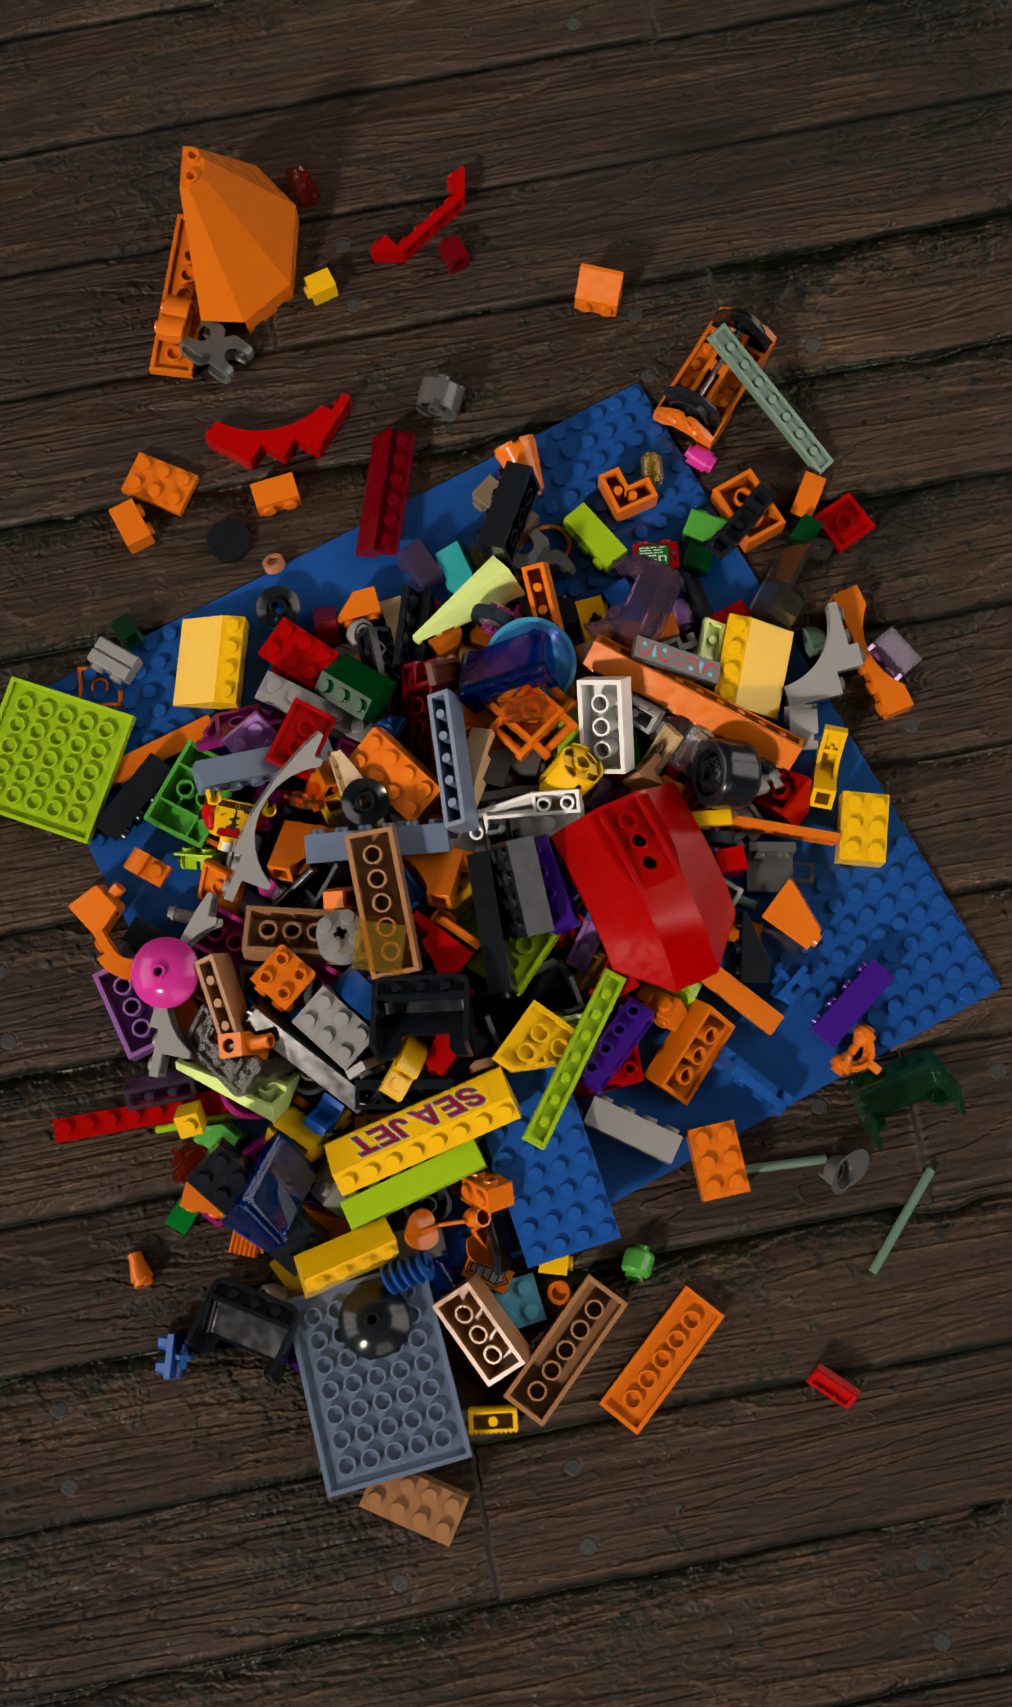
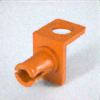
M251 1031L219 1034V1056L221 1059L260 1055L262 1053L261 1049L273 1048L275 1046V1037L272 1033L255 1035ZM229 1038L234 1042L232 1052H228L225 1049V1042Z

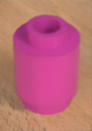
M698 443L695 446L690 444L684 454L687 457L686 463L702 473L705 471L708 474L718 459L713 456V452Z

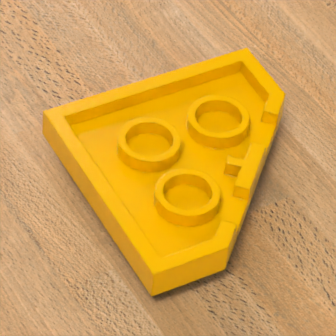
M533 1000L492 1059L510 1073L556 1067L575 1029L539 1002Z

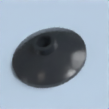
M285 586L267 588L260 594L256 602V613L259 620L265 626L272 629L277 627L283 617L294 623L299 616L301 608L296 593ZM278 607L283 608L281 613L275 612Z
M359 778L352 781L346 786L341 797V806L345 816L358 825H372L378 822L386 814L389 805L386 789L381 783L371 778ZM361 797H367L368 803L366 805L360 804Z

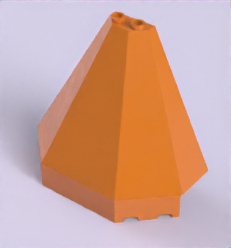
M183 146L179 189L201 321L245 322L250 334L261 321H266L277 312V308L294 297L299 217L296 205L256 165L193 146Z

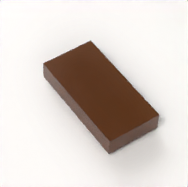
M459 657L425 663L429 686L463 680Z

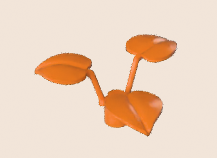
M462 1180L449 1185L452 1194H460V1199L471 1206L463 1214V1219L435 1223L433 1213L427 1209L415 1210L409 1216L404 1236L405 1241L410 1247L417 1250H428L434 1247L439 1240L436 1228L466 1224L468 1227H471L472 1235L466 1240V1251L469 1258L478 1264L491 1263L483 1229L490 1224L491 1214L464 1199L461 1191L463 1186Z

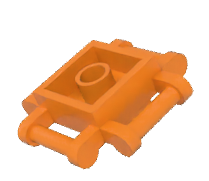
M544 672L533 682L518 674L514 678V682L494 702L491 701L486 706L493 715L498 717L488 729L493 730L495 736L516 754L515 757L520 762L524 761L533 749L547 761L552 756L550 753L571 732L574 733L579 728L577 723L567 715L576 708L578 701L573 697L569 698L549 680L550 677ZM544 687L555 698H557L563 704V706H559L540 688ZM520 688H522V689L504 706V708L501 709V708L503 707V705H504ZM560 721L564 723L565 726L545 746L540 744L557 728V724ZM504 724L526 742L523 747L518 745L501 729Z

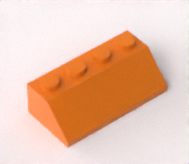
M695 999L685 1007L688 1014L677 1032L670 1031L643 1075L645 1079L686 1106L718 1057L719 1050L726 1044L736 1027L711 1005Z

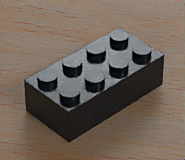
M507 461L505 468H502L499 473V484L492 492V503L490 508L485 511L483 527L478 530L476 541L486 561L494 555L505 566L511 567L540 490V485L532 466Z
M533 835L491 845L490 858L492 863L495 864L497 871L495 880L502 893L501 906L506 911L508 934L511 935L512 939L555 931Z

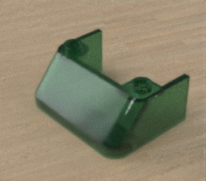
M928 1049L918 1050L881 1065L882 1070L877 1075L869 1070L854 1076L846 1084L849 1096L863 1128L878 1150L883 1149L879 1132L883 1131L887 1126L885 1115L927 1099L931 1105L938 1107L952 1102L962 1116L967 1114L961 1085L935 1053Z

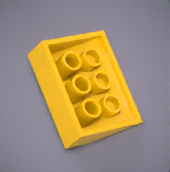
M729 613L719 661L721 663L719 681L713 687V692L762 718L777 721L794 632L752 617Z
M219 615L182 620L173 706L222 710L241 708L249 623L244 616Z
M382 1217L300 1253L293 1258L304 1295L308 1299L395 1260L399 1250L397 1240L386 1218Z

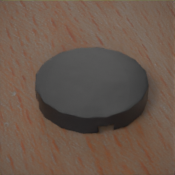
M221 520L214 524L208 533V548L213 557L220 562H238L250 551L251 535L246 526L237 520Z

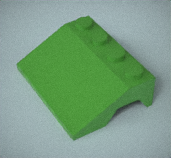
M189 739L143 819L164 832L202 849L211 834L206 828L201 815L206 795L199 796L191 769L195 761L218 757V755L208 750L199 752L196 743ZM230 790L220 792L221 797L231 799L235 791L231 792Z

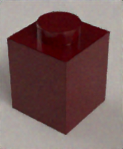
M456 234L451 237H445L438 243L439 257L451 275L470 265L469 253Z

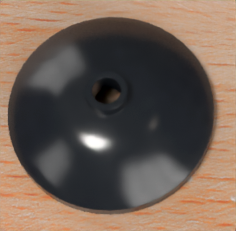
M372 1283L363 1285L350 1293L343 1302L338 1318L339 1332L343 1342L355 1354L369 1359L387 1357L395 1353L404 1344L411 1328L409 1306L400 1293L396 1295L390 1293L384 1284ZM375 1315L377 1321L375 1324L370 1325L368 1319L370 1316Z

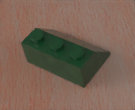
M345 653L322 670L313 692L362 721L376 723V721L380 720L397 682Z

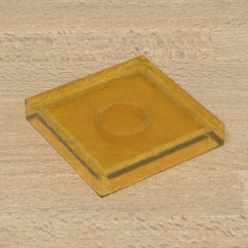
M358 919L351 969L401 975L407 925Z

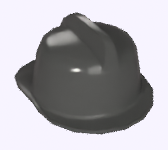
M856 1149L846 1156L832 1155L827 1160L825 1166L819 1171V1176L832 1187L836 1195H841L849 1187L857 1183L866 1173L869 1166L868 1152L864 1149Z

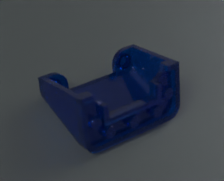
M534 628L527 633L478 650L468 651L461 661L458 683L459 701L474 714L485 711L484 702L486 704L491 703L490 697L527 684L532 688H536L537 683L546 684L547 689L559 686L551 637L547 632Z
M281 1130L263 1145L259 1152V1162L242 1192L235 1198L233 1208L230 1211L227 1210L220 1222L269 1254L276 1248L281 1249L288 1239L286 1232L308 1191L312 1190L319 1181L316 1168L290 1137Z

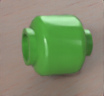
M635 1244V1247H629L625 1250L621 1270L625 1273L624 1276L627 1279L643 1282V1279L651 1276L655 1257L649 1252V1247Z

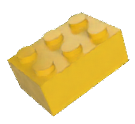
M843 791L839 795L836 832L841 833V838L835 844V864L881 868L886 863L890 795Z

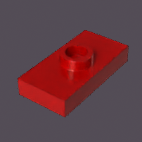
M821 1363L808 1375L806 1380L808 1384L846 1409L861 1394V1390Z

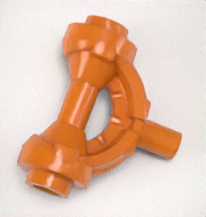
M865 1023L863 1025L857 1024L853 1029V1042L844 1053L836 1054L830 1059L829 1062L832 1065L830 1069L841 1077L843 1074L848 1076L850 1073L866 1070V1068H869L876 1075L879 1074L882 1067L873 1061L876 1056L874 1045L876 1039L874 1035L875 1030ZM860 1047H863L862 1056L858 1060L852 1061Z

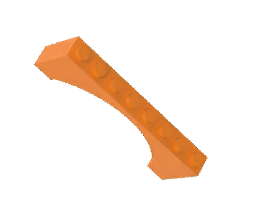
M284 820L267 865L271 879L294 882L295 877L303 873L311 865L306 864L304 835L311 834L313 829H325V833L334 832V828L325 827L320 824L312 825L300 821ZM451 847L452 852L401 856L403 866L416 877L425 889L429 906L452 910L463 875L461 872L463 849Z

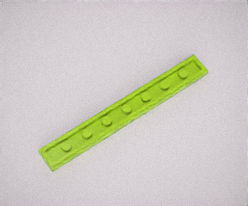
M608 968L603 970L521 1138L541 1150H545L627 978Z

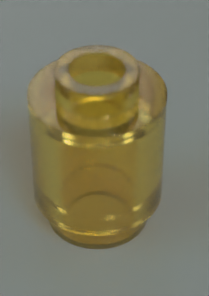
M647 452L640 458L641 479L649 477L654 487L659 486L663 479L662 456L656 452Z

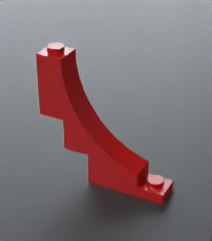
M342 393L340 398H336L333 402L332 410L321 405L305 418L293 424L271 430H244L215 421L214 425L210 426L206 431L205 440L210 449L254 471L264 454L287 465L297 448L320 459L352 408L351 397Z
M415 910L413 913L415 927L424 934L426 931H429L421 943L429 953L437 974L463 973L476 954L420 911ZM471 987L473 999L474 996L477 994V991ZM475 1026V1035H476L477 1032L479 1031V1029ZM436 1035L424 1062L427 1065L425 1069L435 1077L438 1074L445 1076L459 1058L451 1052L449 1046L450 1035Z

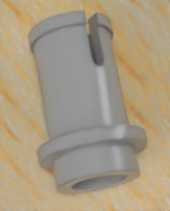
M178 905L170 906L167 920H171V923L176 921L188 924L195 911L178 908Z

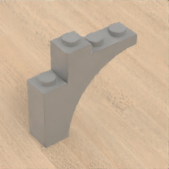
M836 601L825 606L827 634L818 661L803 677L783 687L782 693L786 707L797 704H815L840 697L843 694V690H845V683L842 676L839 677L838 674L861 668L864 664L863 661L866 660L862 647L859 648L858 642L848 644L850 634L848 629L843 627L844 613L842 607H838Z

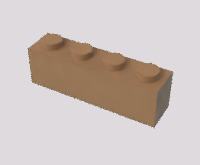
M213 953L195 961L194 964L217 1035L250 1031L243 1025L249 1018L245 1015L248 1008L230 953ZM230 1038L225 1042V1049L228 1052L234 1049V1042Z

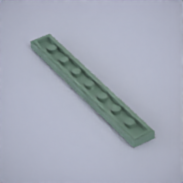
M725 322L721 324L706 339L812 472L819 476L834 460Z

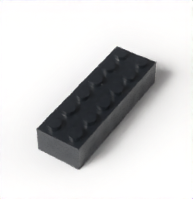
M223 1136L188 1171L185 1181L294 1277L298 1274L293 1257L329 1241L330 1232Z

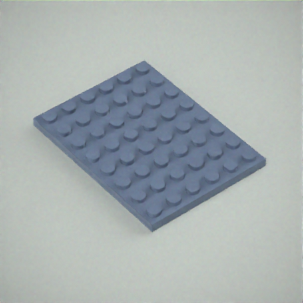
M380 1272L344 1282L306 1299L304 1294L284 1299L285 1302L294 1305L300 1314L293 1343L328 1498L473 1457L439 1318L432 1308L435 1302L430 1282L427 1279L425 1283H417L415 1287H408L406 1291L400 1290L399 1293L406 1300L411 1313L410 1332L404 1344L395 1353L379 1359L364 1358L352 1352L341 1338L338 1318L343 1302L355 1289L372 1283L384 1284ZM375 1315L370 1316L368 1319L370 1325L375 1324L377 1321Z

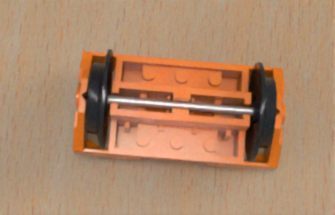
M720 307L716 311L712 321L676 378L666 390L653 415V420L662 425L673 426L681 430L708 450L712 448L729 423L732 412L746 391V388L706 338L725 322L761 369L775 347L777 337L766 325L762 324L751 313L741 309Z

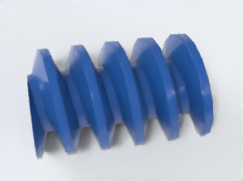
M423 1250L424 1257H421L416 1252L414 1254L415 1261L409 1255L406 1256V1264L401 1259H398L397 1268L392 1262L389 1263V1271L384 1266L380 1267L382 1281L390 1293L396 1295L400 1290L406 1291L408 1287L413 1288L417 1283H425L426 1279L428 1281L434 1279V1262L427 1250Z

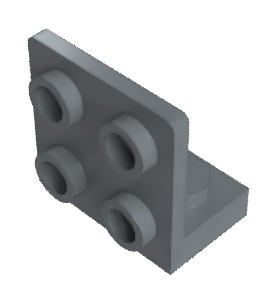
M749 842L746 846V860L748 864L746 870V891L779 892L789 877L793 879V855L796 852V842Z

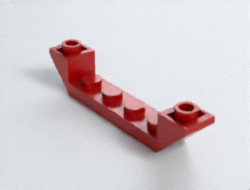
M463 166L458 170L452 171L447 178V189L451 195L447 197L441 207L434 209L423 223H419L410 235L403 237L398 245L386 235L381 239H377L372 244L370 251L372 260L375 263L406 262L465 208L466 178Z

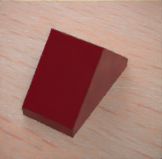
M335 605L314 609L313 616L317 638L333 649L339 647L342 644Z

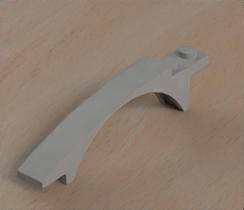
M317 730L296 750L274 775L251 809L232 847L233 852L240 855L233 858L230 869L233 870L231 877H226L223 882L221 891H224V899L233 902L241 881L269 890L271 886L270 879L263 871L255 849V829L258 816L269 795L283 781L301 771L321 766L323 760L315 754L323 737L322 732Z
M208 892L183 932L180 940L187 943L191 948L209 933L223 927L224 919L216 918L220 895ZM154 1007L149 1027L157 1028L158 1031L153 1037L154 1051L153 1056L148 1061V1070H150L149 1076L163 1078L167 1074L170 1056L197 1059L198 1051L183 1034L177 1020L175 1007L166 1009Z

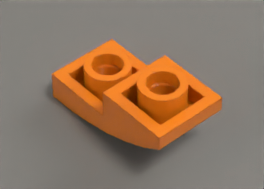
M805 471L789 513L802 517L805 513L812 517L826 478Z

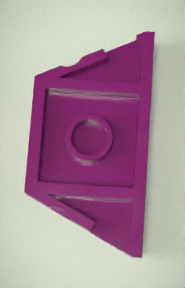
M258 703L215 714L210 720V724L203 731L204 739L197 741L196 746L199 752L225 746L222 743V738L255 710L276 731H279L282 720L274 719L273 714L268 710H264Z

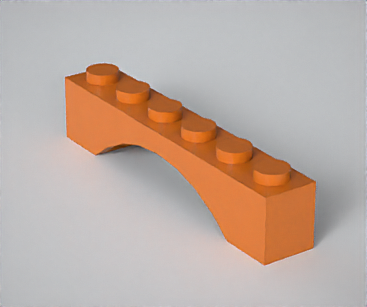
M855 585L833 594L829 603L836 601L838 607H842L844 613L843 627L844 629L847 628L850 634L848 644L858 642L859 648L862 647L866 660L863 661L864 664L861 668H857V671L860 675L864 676L867 682L865 686L869 695H873L876 701L875 708L880 716L882 715L885 721L909 711L914 703L905 685L884 672L868 650L863 632V617L866 603L858 586Z

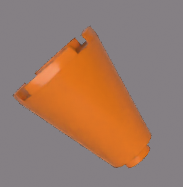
M528 434L518 437L519 440L515 442L511 440L495 449V457L503 468H505L507 461L533 467L540 485L537 497L541 496L544 484L534 435Z

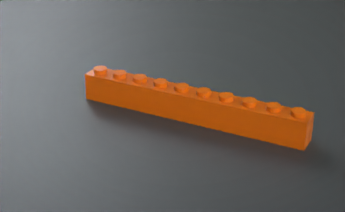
M600 633L597 635L583 662L590 671L601 673L605 676H631V692L634 694L644 695L656 705L661 704L669 708L673 714L688 718L694 725L703 726L718 737L723 736L727 739L746 741L756 749L760 758L771 761L777 768L790 770L803 749V738L681 675L631 659L632 650Z

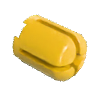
M572 743L570 746L565 747L541 774L539 790L579 788L583 798L603 776L601 760L597 762L594 756L588 752L590 750L589 747L579 743ZM561 799L554 800L552 806H559Z
M290 1106L275 1122H272L273 1126L270 1125L267 1128L265 1140L282 1157L305 1173H309L313 1170L309 1166L319 1158H323L326 1153L324 1144L330 1142L329 1137L335 1134L330 1132L321 1137L319 1134L312 1132L309 1127L303 1124L307 1114L296 1107Z

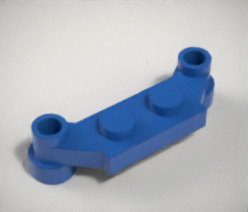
M723 1045L719 1050L720 1054L712 1065L722 1073L727 1070L734 1075L731 1080L743 1088L747 1085L753 1090L751 1095L761 1103L766 1100L772 1104L769 1109L781 1117L788 1106L791 1107L796 1099L782 1088L775 1095L735 1065L734 1062L739 1055L730 1048Z

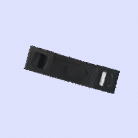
M759 483L745 499L743 505L722 529L713 535L704 548L721 561L724 560L754 528L777 496Z

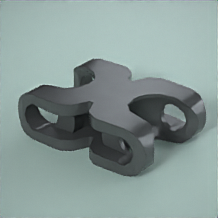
M200 322V333L206 340L198 341L191 337H185L179 343L180 351L187 359L200 366L209 364L208 371L210 375L224 384H229L234 379V369L227 362L228 360H236L242 364H247L254 358L252 347L238 336L224 337L225 328L218 322Z
M535 527L527 532L528 542L533 547L532 551L527 554L516 553L512 566L508 567L517 577L523 578L521 567L540 562H548L550 573H559L565 578H570L576 573L572 561L560 550L550 551L549 539Z

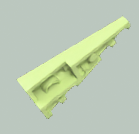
M492 555L412 636L413 640L419 645L423 640L434 635L437 637L449 628H457L472 621L471 612L476 604L490 605V603H496L503 607L511 600L518 597L519 599L523 598L525 592L509 568Z
M179 1058L175 1061L177 1070L272 1122H275L288 1109L300 1079L299 1073L293 1072L291 1076L279 1074L278 1070L272 1069L271 1073L257 1071L256 1067L220 1063L219 1066L208 1065L205 1060H199L198 1063L186 1062L184 1058Z

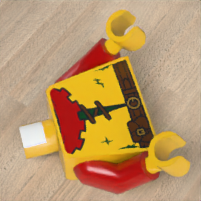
M207 789L205 791L206 799L201 810L203 821L209 833L220 836L217 849L231 852L233 841L237 839L255 804L221 797L219 790H217L215 795H211L210 789ZM268 800L265 801L257 819L255 832L264 824L268 817L276 814L275 803L271 808H267Z

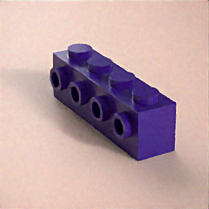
M543 834L534 838L555 931L550 933L559 935L582 926L558 852L550 836Z
M874 959L868 963L864 961L856 969L858 975L853 980L849 978L840 987L843 992L838 997L834 995L825 1004L828 1009L822 1015L818 1013L810 1021L812 1027L808 1031L828 1049H832L895 979L893 975Z
M632 997L626 1003L622 1002L616 1011L617 1015L613 1021L609 1020L602 1030L603 1034L597 1040L578 1079L580 1083L598 1095L603 1092L654 1022V1012Z

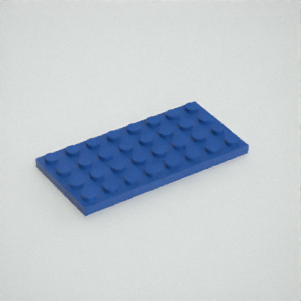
M556 1067L510 1073L503 1068L502 1070L521 1107V1118L484 1134L497 1175L512 1181L515 1205L509 1206L508 1209L528 1268L621 1238L573 1092L545 1150H541L521 1139Z

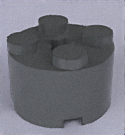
M438 374V377L424 376L416 400V409L432 419L433 415L441 416V421H454L459 413L465 388L450 381L451 378L445 374Z

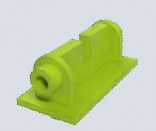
M184 846L181 851L175 852L173 855L180 856L178 866L182 869L198 870L200 862L202 870L203 861L206 858H211L222 864L221 860H219V855L225 854V851H216L215 847H204L202 850L196 849V846Z

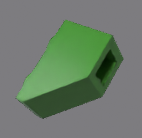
M691 509L681 541L704 547L718 530H721L729 520L724 517L711 516L708 512L701 509Z
M227 1121L206 1125L204 1134L193 1136V1140L197 1144L210 1149L223 1136L239 1150L248 1134L233 1122Z

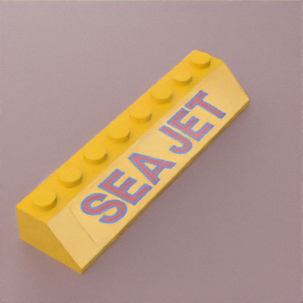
M496 1067L325 1143L324 1147L331 1174L342 1196H345L521 1118V1107L502 1067Z

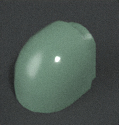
M817 627L802 628L800 638L809 657L821 654L826 640V633Z

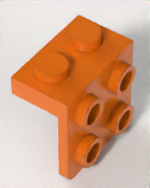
M279 945L250 980L255 984L254 989L263 997L268 995L273 1000L271 1004L281 1013L284 1010L291 1013L297 1007L294 1001L314 980L316 972L287 946Z

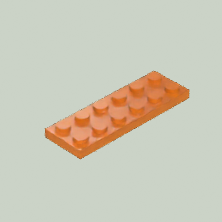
M685 1285L598 1402L599 1405L638 1435L725 1316Z

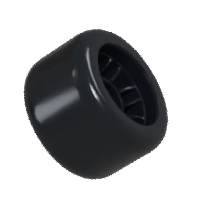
M713 738L704 742L699 747L692 762L691 785L695 797L703 806L712 809L740 810L749 806L757 796L762 779V765L756 749L750 743L742 740Z

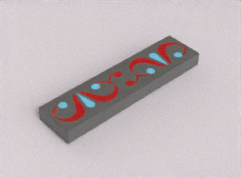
M639 635L634 638L631 659L714 687L718 684L721 663Z

